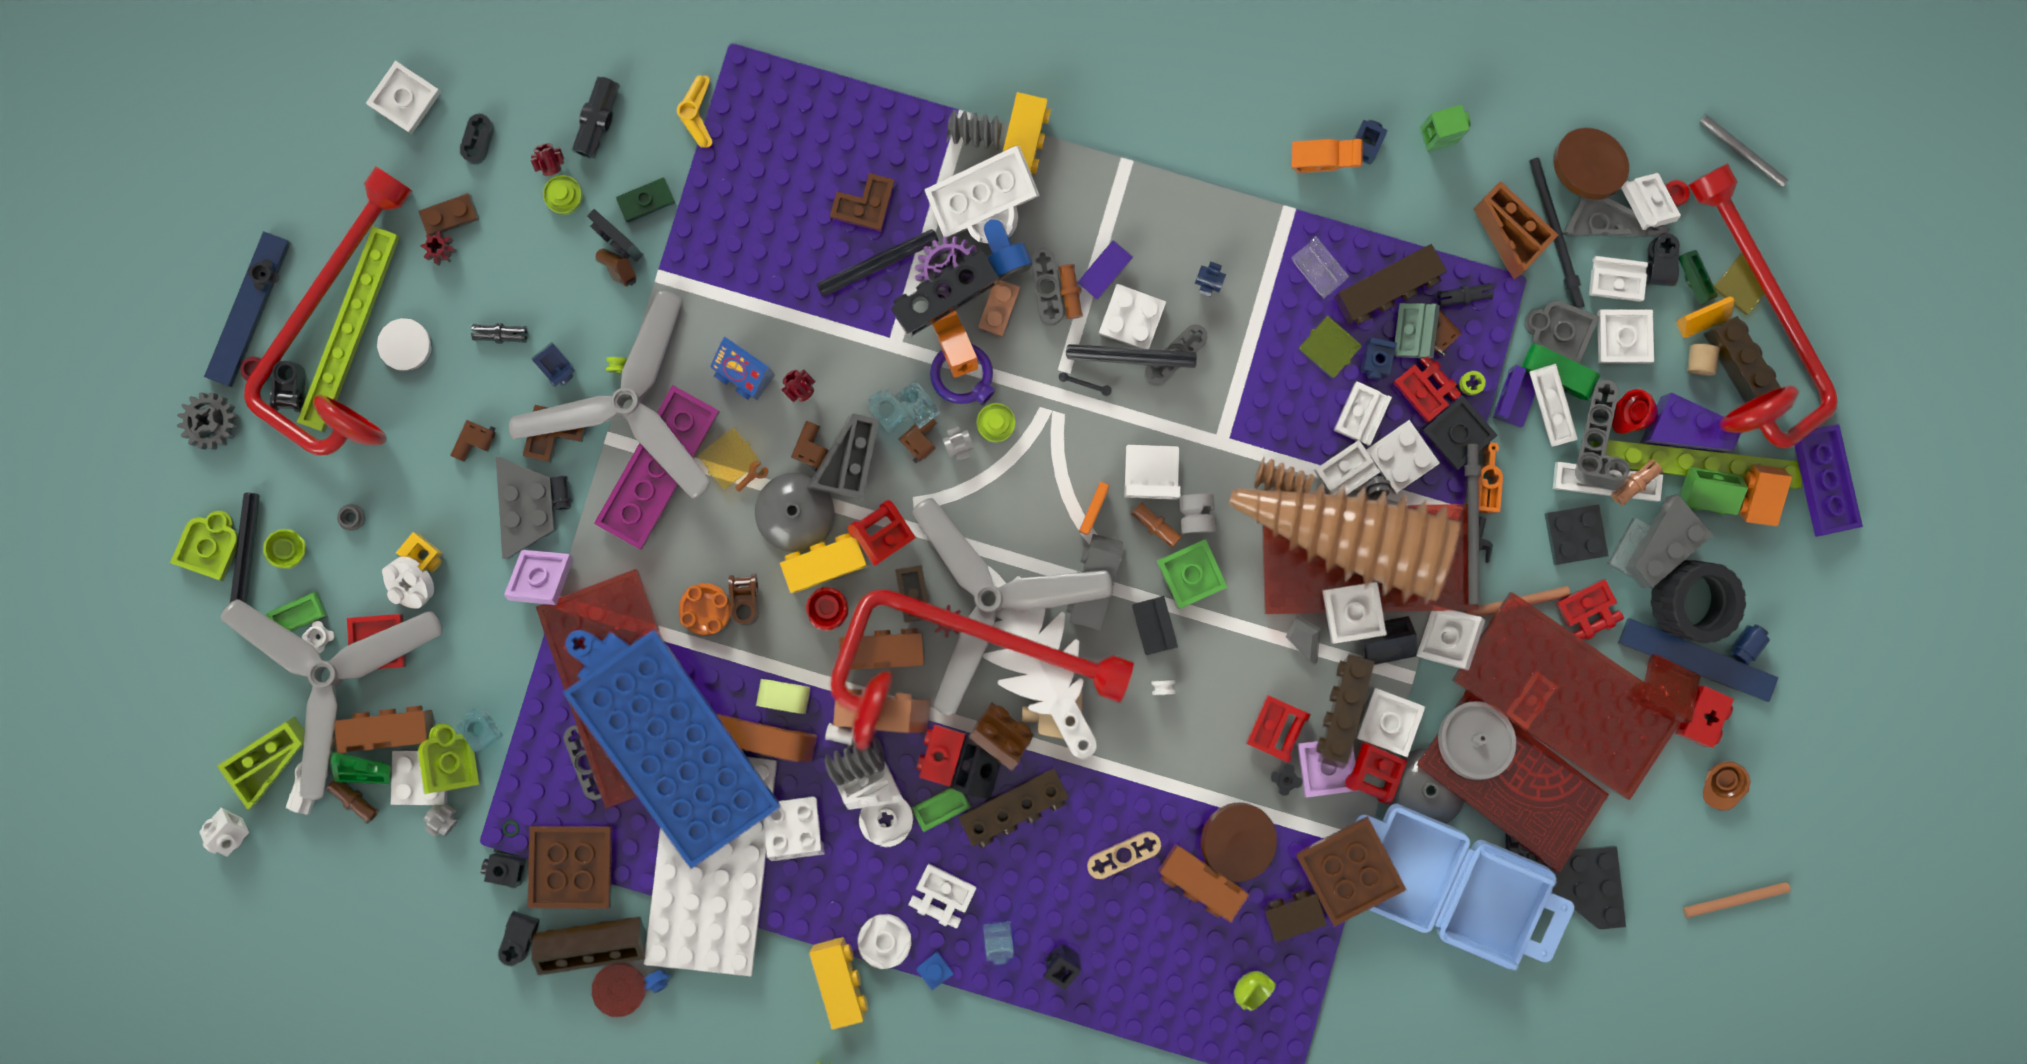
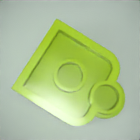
M218 510L210 513L206 519L202 517L191 519L184 528L170 563L224 582L235 556L238 542V532L232 529V517L228 513Z
M445 723L432 727L429 732V739L423 741L418 748L424 794L479 785L472 740L467 735L456 734L455 730Z

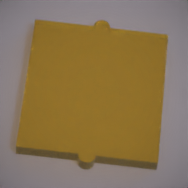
M1742 253L1714 285L1716 291L1723 297H1733L1734 306L1745 315L1753 309L1764 295Z
M734 427L697 455L709 470L708 474L714 476L724 490L749 472V466L753 461L761 462L750 448V443L748 441L745 442Z

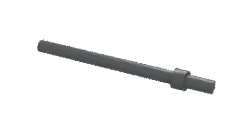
M1467 444V465H1465V477H1468L1469 604H1480L1479 477L1481 476V465H1478V444Z

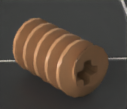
M1262 458L1254 479L1255 489L1263 483L1264 491H1269L1273 487L1274 491L1280 488V491L1296 492L1301 484L1303 493H1309L1314 479L1313 474H1309L1304 479L1305 473L1303 470H1300L1294 476V467L1291 466L1284 472V463H1279L1274 468L1275 462L1273 459L1264 464L1265 458Z

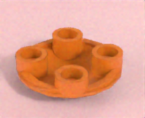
M700 583L689 587L679 602L680 623L697 635L710 636L720 632L727 625L731 617V603L728 595L720 587L711 583Z

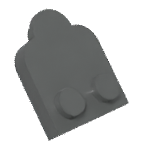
M1553 301L1544 310L1537 309L1531 311L1525 318V327L1533 335V344L1543 346L1580 364L1599 316L1561 301Z

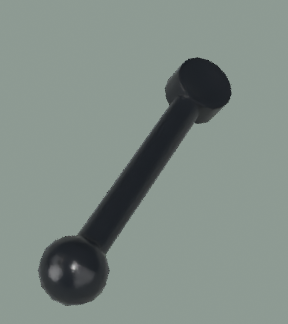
M1061 372L1058 377L1061 382L1069 381L1100 391L1103 396H1109L1112 392L1111 387L1108 385L1098 386L1070 377L1066 372Z

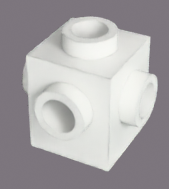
M222 807L211 819L204 823L200 830L204 842L203 846L213 854L218 852L226 857L241 845L243 839L249 833L243 818Z

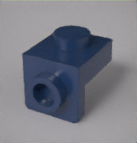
M553 342L532 357V361L547 376L554 387L558 384L562 386L572 379V373L575 371L573 365Z

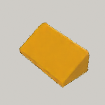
M1729 296L1678 319L1676 323L1683 338H1688L1729 320L1732 316L1734 298Z

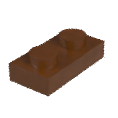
M469 193L419 210L426 234L430 236H435L437 231L444 233L479 220Z

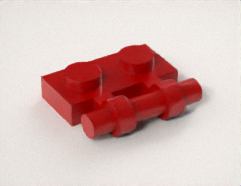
M1423 357L1419 360L1426 368L1423 372L1416 365H1413L1393 383L1427 423L1449 406L1443 398L1446 393L1453 401L1462 394L1455 387L1457 385L1453 379L1449 380L1440 369L1441 365L1437 360L1434 362L1432 358ZM1432 375L1441 387L1438 390L1427 379L1429 376Z
M1602 579L1556 602L1566 625L1572 626L1576 623L1579 625L1580 630L1571 634L1576 643L1583 639L1589 640L1595 637V633L1605 628L1609 630L1615 627L1617 622L1624 619L1620 610L1611 614L1608 608L1616 604L1617 601L1606 579ZM1599 613L1600 620L1590 624L1587 618Z

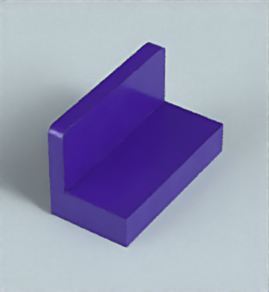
M1516 365L1509 369L1492 418L1519 428L1524 426L1535 396L1531 376L1525 374L1526 368Z

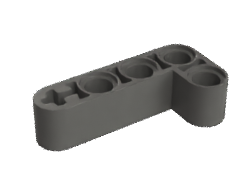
M1609 380L1600 381L1594 388L1576 464L1575 476L1584 484L1617 490L1625 485L1630 473V466L1624 459L1605 455L1619 394L1617 385ZM1603 394L1607 395L1606 405L1601 404ZM1602 417L1606 422L1597 423L1593 418ZM1597 441L1601 446L1592 447L1588 442ZM1591 465L1595 468V471H1585L1582 466ZM1617 470L1622 474V477H1613L1610 471Z

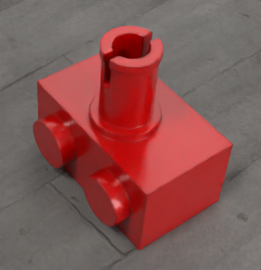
M936 724L933 730L928 729L924 744L928 745L926 755L920 754L916 770L921 771L919 778L950 786L966 733Z

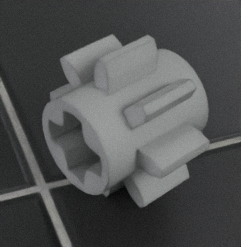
M959 426L948 430L949 437L944 438L943 442L949 458L956 456L957 460L960 461L970 457L968 451L974 449L968 430L961 432Z
M435 804L423 819L427 823L424 830L433 837L439 836L440 833L443 836H447L458 822L453 816L457 811L448 804H443L441 807Z

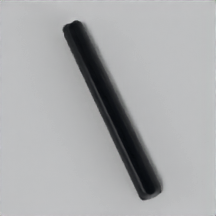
M930 229L818 282L817 288L822 296H827L924 250L925 246H932L933 240L939 242L938 236L933 229Z
M1068 344L1066 348V357L1069 360L1195 368L1197 365V354L1195 352Z
M246 492L243 494L230 603L237 599L244 603L247 602L260 498L257 493Z

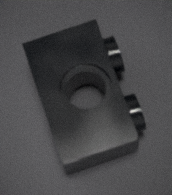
M965 736L950 788L966 795L990 800L1001 762L971 738Z

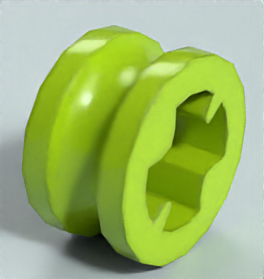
M607 357L606 362L609 365L605 368V371L622 374L627 358Z
M1478 371L1467 372L1459 381L1460 390L1468 396L1480 393L1485 387V378ZM1470 377H1474L1473 381L1476 379L1478 381V385L1474 387V390H1471V386L1467 387L1466 385Z

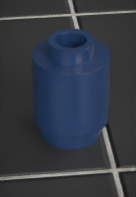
M1754 624L1753 627L1747 625L1733 643V649L1730 654L1738 661L1749 665L1751 661H1756L1770 642L1767 636L1769 633L1757 624Z

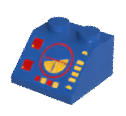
M726 337L721 341L710 366L716 372L714 374L715 378L725 385L729 381L737 386L735 392L747 400L750 397L758 400L775 376L767 365Z

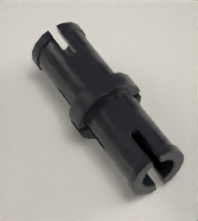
M1487 283L1472 287L1461 285L1459 289L1438 291L1437 299L1448 298L1438 301V305L1440 308L1457 304L1468 306L1470 302L1492 300L1493 292L1482 293L1493 289L1492 284Z
M496 323V325L472 324L471 330L475 332H482L471 333L473 341H495L497 344H503L504 341L526 343L528 336L517 335V333L528 334L527 326H504L503 323Z

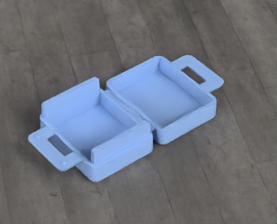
M1393 804L1388 808L1383 821L1368 816L1407 889L1368 910L1422 933L1430 932L1435 925L1442 941L1507 969L1517 971L1523 954L1541 962H1549L1553 958L1574 911V905L1571 901L1551 893L1553 886L1556 884V877L1548 867L1485 840H1477L1472 845V848L1469 849L1470 841L1463 831L1399 804ZM1368 815L1359 816L1356 822L1367 817ZM1546 908L1555 913L1540 944L1530 938L1543 909Z

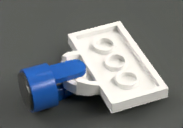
M1020 146L1010 148L924 189L943 237L948 239L968 229L971 236L978 242L988 243L993 254L987 258L1000 281L1019 275L1031 268L1032 261L1025 244L1018 243L1012 245L1010 237L1017 227V206L1040 196Z

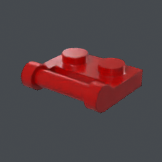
M890 500L881 503L877 510L862 520L854 521L848 525L849 534L857 539L874 566L916 538L896 506ZM884 517L890 520L891 523L872 536H869L866 529Z
M1267 695L1245 744L1290 763L1293 757L1291 752L1305 721L1308 722L1311 714ZM1289 714L1295 716V719L1280 751L1274 747Z
M1363 742L1353 771L1345 779V786L1353 791L1360 790L1374 796L1379 802L1388 805L1395 797L1407 761ZM1366 773L1386 781L1384 787L1380 788L1364 781Z

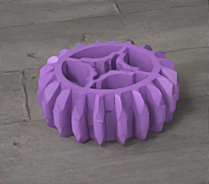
M942 237L943 245L940 246L936 240H933V250L927 246L924 247V252L928 256L918 255V260L923 264L915 265V270L922 273L915 275V280L919 282L930 280L928 274H935V277H940L939 273L951 266V262L953 268L958 266L956 263L957 254L965 257L975 252L976 247L973 245L966 249L968 242L965 239L960 245H957V237L952 238V244H948L947 238ZM949 253L944 263L931 266L937 257ZM964 273L960 276L959 281L970 279L968 284H971L974 277L969 273ZM944 287V291L938 289L936 295L941 299H945L951 295V290Z

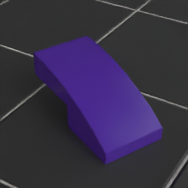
M1113 240L1077 283L1094 298L1099 299L1132 260L1133 256Z

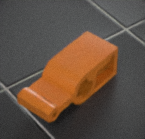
M1322 139L1292 142V168L1297 173L1335 171L1340 168L1363 167L1362 139L1344 141Z
M956 310L932 324L953 378L979 369L976 354Z
M1490 442L1482 449L1484 460L1481 476L1479 477V513L1496 514L1500 512L1503 473L1495 466L1496 452L1499 450L1498 443ZM1485 472H1488V477H1492L1491 484H1488L1487 479H1483Z

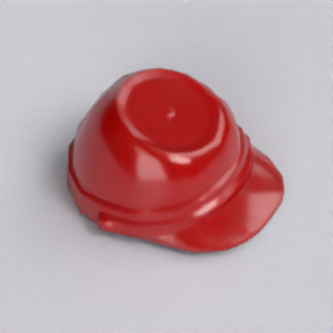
M1643 389L1627 391L1616 403L1611 425L1613 430L1618 434H1626L1645 429L1653 424L1657 418L1658 407L1652 395Z

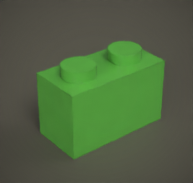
M1462 104L1433 112L1422 124L1420 129L1427 152L1457 144L1470 130V116L1467 111L1464 112Z
M1689 467L1680 496L1689 508L1694 511L1709 510L1720 515H1738L1748 486L1743 476L1739 474Z

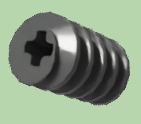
M953 110L948 121L946 143L950 136H952L954 144H958L962 137L965 146L973 139L974 146L978 147L983 140L985 148L988 149L991 143L994 142L995 149L998 150L1002 124H999L997 115L994 116L992 122H989L987 114H984L982 120L979 121L977 113L974 112L969 120L966 111H963L961 117L958 118L956 110Z
M877 737L874 738V747H871L869 744V747L863 751L857 749L856 745H854L853 754L848 747L844 748V757L838 751H835L834 760L827 754L825 756V764L832 781L840 786L845 781L852 782L855 778L861 779L865 774L870 776L874 774V771L882 772L885 768V755Z

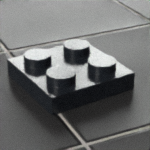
M593 209L587 215L593 222L590 227L607 243L612 240L610 245L622 257L626 259L631 257L637 262L643 256V253L598 211Z
M1463 395L1421 430L1456 471L1467 463V444H1478L1479 452L1498 436Z
M1599 504L1544 514L1554 565L1609 556Z

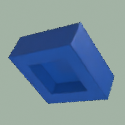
M938 951L916 967V970L931 990H934L954 974Z

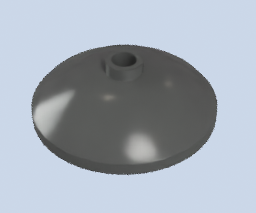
M797 472L782 474L769 481L758 495L755 504L756 524L762 536L771 545L789 552L805 551L810 549L809 547L822 542L831 530L835 515L833 499L830 493L807 488L813 478L812 476ZM791 506L797 507V513L794 516L788 514V509Z
M1418 749L1409 752L1408 757H1400L1406 760L1407 763L1395 797L1389 805H1402L1445 824L1452 821L1462 809L1466 796L1423 764L1432 749ZM1429 785L1434 787L1432 795L1426 793V788Z

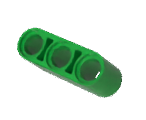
M1537 344L1530 345L1521 364V367L1526 368V374L1530 375L1529 371L1556 364L1564 392L1582 400H1590L1594 388L1599 381V373Z

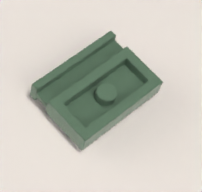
M1399 304L1395 337L1397 347L1394 356L1407 358L1434 357L1439 305Z

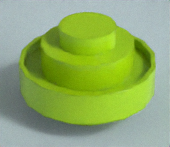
M557 175L545 184L543 199L546 206L554 213L568 215L575 212L581 206L583 191L579 183L572 177Z
M999 403L985 406L978 414L976 422L980 435L987 441L994 443L1003 442L1008 439L1014 432L1016 424L1014 414L1010 408Z

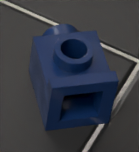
M1363 120L1354 138L1370 140L1371 145L1363 142V162L1369 165L1375 160L1388 131L1382 128V124L1374 120Z
M1371 337L1366 342L1360 372L1366 373L1367 378L1382 380L1383 377H1388L1391 372L1397 343ZM1376 355L1383 356L1384 362L1378 363L1375 359Z

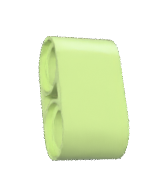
M761 679L756 706L806 714L811 687Z

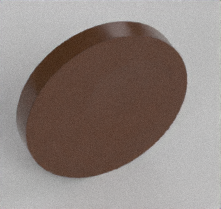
M1594 128L1575 129L1564 136L1554 151L1553 164L1558 178L1567 189L1580 197L1592 200L1611 197L1625 184L1628 178L1629 161L1625 150L1616 139L1601 130Z
M1242 802L1230 803L1215 811L1206 822L1201 836V851L1206 864L1215 873H1219L1233 882L1248 881L1264 872L1271 863L1277 846L1276 829L1270 817L1258 807Z

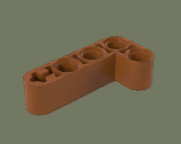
M716 714L741 749L797 762H812L818 735L781 729Z

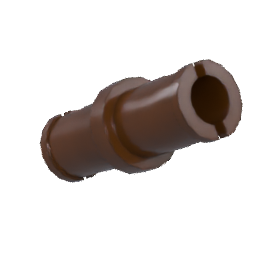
M333 779L327 786L326 790L338 798L346 810L351 809L366 824L378 815L379 810L367 802L359 790L354 791L345 782H335Z

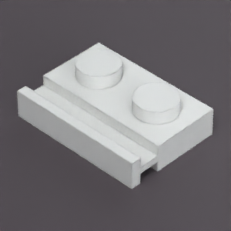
M1659 173L1635 178L1631 182L1626 181L1621 187L1643 230L1650 226L1657 227L1676 222L1681 216Z
M1599 256L1593 258L1589 289L1590 296L1638 302L1644 300L1648 262Z
M1356 381L1334 431L1370 446L1392 397L1386 396Z
M1359 440L1314 470L1330 494H1336L1344 484L1346 495L1381 471L1375 466L1374 461Z

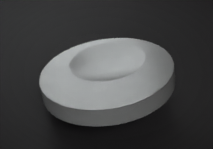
M1468 702L1452 709L1445 716L1439 728L1438 745L1444 761L1455 773L1471 780H1485L1499 775L1510 765L1516 750V736L1509 719L1498 708L1484 702Z

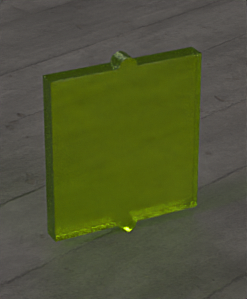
M1326 316L1316 329L1310 331L1311 335L1298 349L1331 378H1334L1345 365L1351 363L1350 359L1362 345L1329 316Z

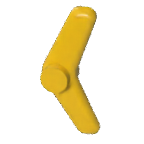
M699 75L695 78L683 101L678 105L677 114L697 144L702 148H706L712 145V139L699 115V109L710 79L708 76Z

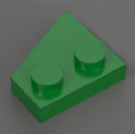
M332 753L331 767L335 782L390 785L392 776L390 765L381 761H370Z

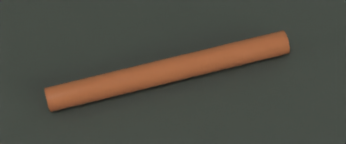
M1568 586L1465 609L1464 613L1478 617L1568 597L1570 596V589Z
M1783 882L1684 907L1683 912L1686 918L1789 893L1791 889L1788 882Z

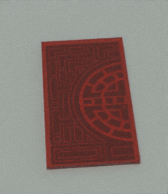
M1469 688L1464 692L1455 708L1468 702H1488ZM1510 719L1509 721L1513 726L1516 736V750L1513 760L1502 773L1485 780H1471L1455 773L1446 764L1440 753L1437 733L1416 765L1556 872H1560L1609 794Z

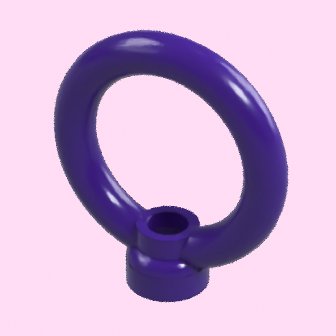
M971 344L977 360L981 364L983 375L981 381L975 385L971 392L959 394L947 389L941 380V367L946 358L943 351L940 350L933 359L930 368L931 383L937 394L946 401L955 404H968L977 401L984 405L996 391L991 386L993 367L988 355L981 348Z

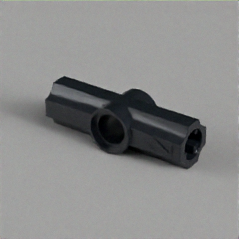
M597 76L589 102L583 105L580 113V128L572 148L573 152L595 159L603 134L608 132L612 123V108L620 88L619 83L603 76Z

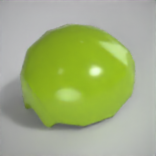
M279 529L269 534L265 540L263 554L272 566L279 569H291L299 565L304 559L306 544L297 532L290 529Z
M1253 971L1247 973L1236 984L1234 989L1235 1001L1243 1010L1247 1008L1253 1011L1269 998L1276 984L1263 972Z

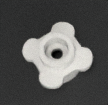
M321 621L313 622L312 627L302 635V639L312 644L318 653L323 652L326 644L335 638L334 632L328 631ZM318 634L321 636L320 639L316 638Z

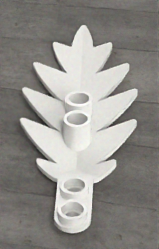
M988 566L994 586L1000 587L1005 585L1006 583L1001 576ZM994 592L987 595L985 600L987 606H992L996 601ZM1004 608L999 613H996V617L1002 619V621L995 622L994 627L1059 649L1064 629L1065 613L1061 612L1040 633L1045 608L1027 612ZM1075 639L1063 652L1078 657L1079 640ZM1009 649L983 654L984 659L998 666L1027 674L999 680L998 685L1020 696L1042 701L1029 705L1028 709L1036 713L1052 715L1074 756L1088 758L1095 752L1096 740L1075 702L1081 692L1083 679H1078L1070 686L1074 672ZM1068 716H1073L1075 718L1074 725L1067 726L1065 719ZM1086 740L1088 747L1085 750H1080L1078 748L1079 741Z

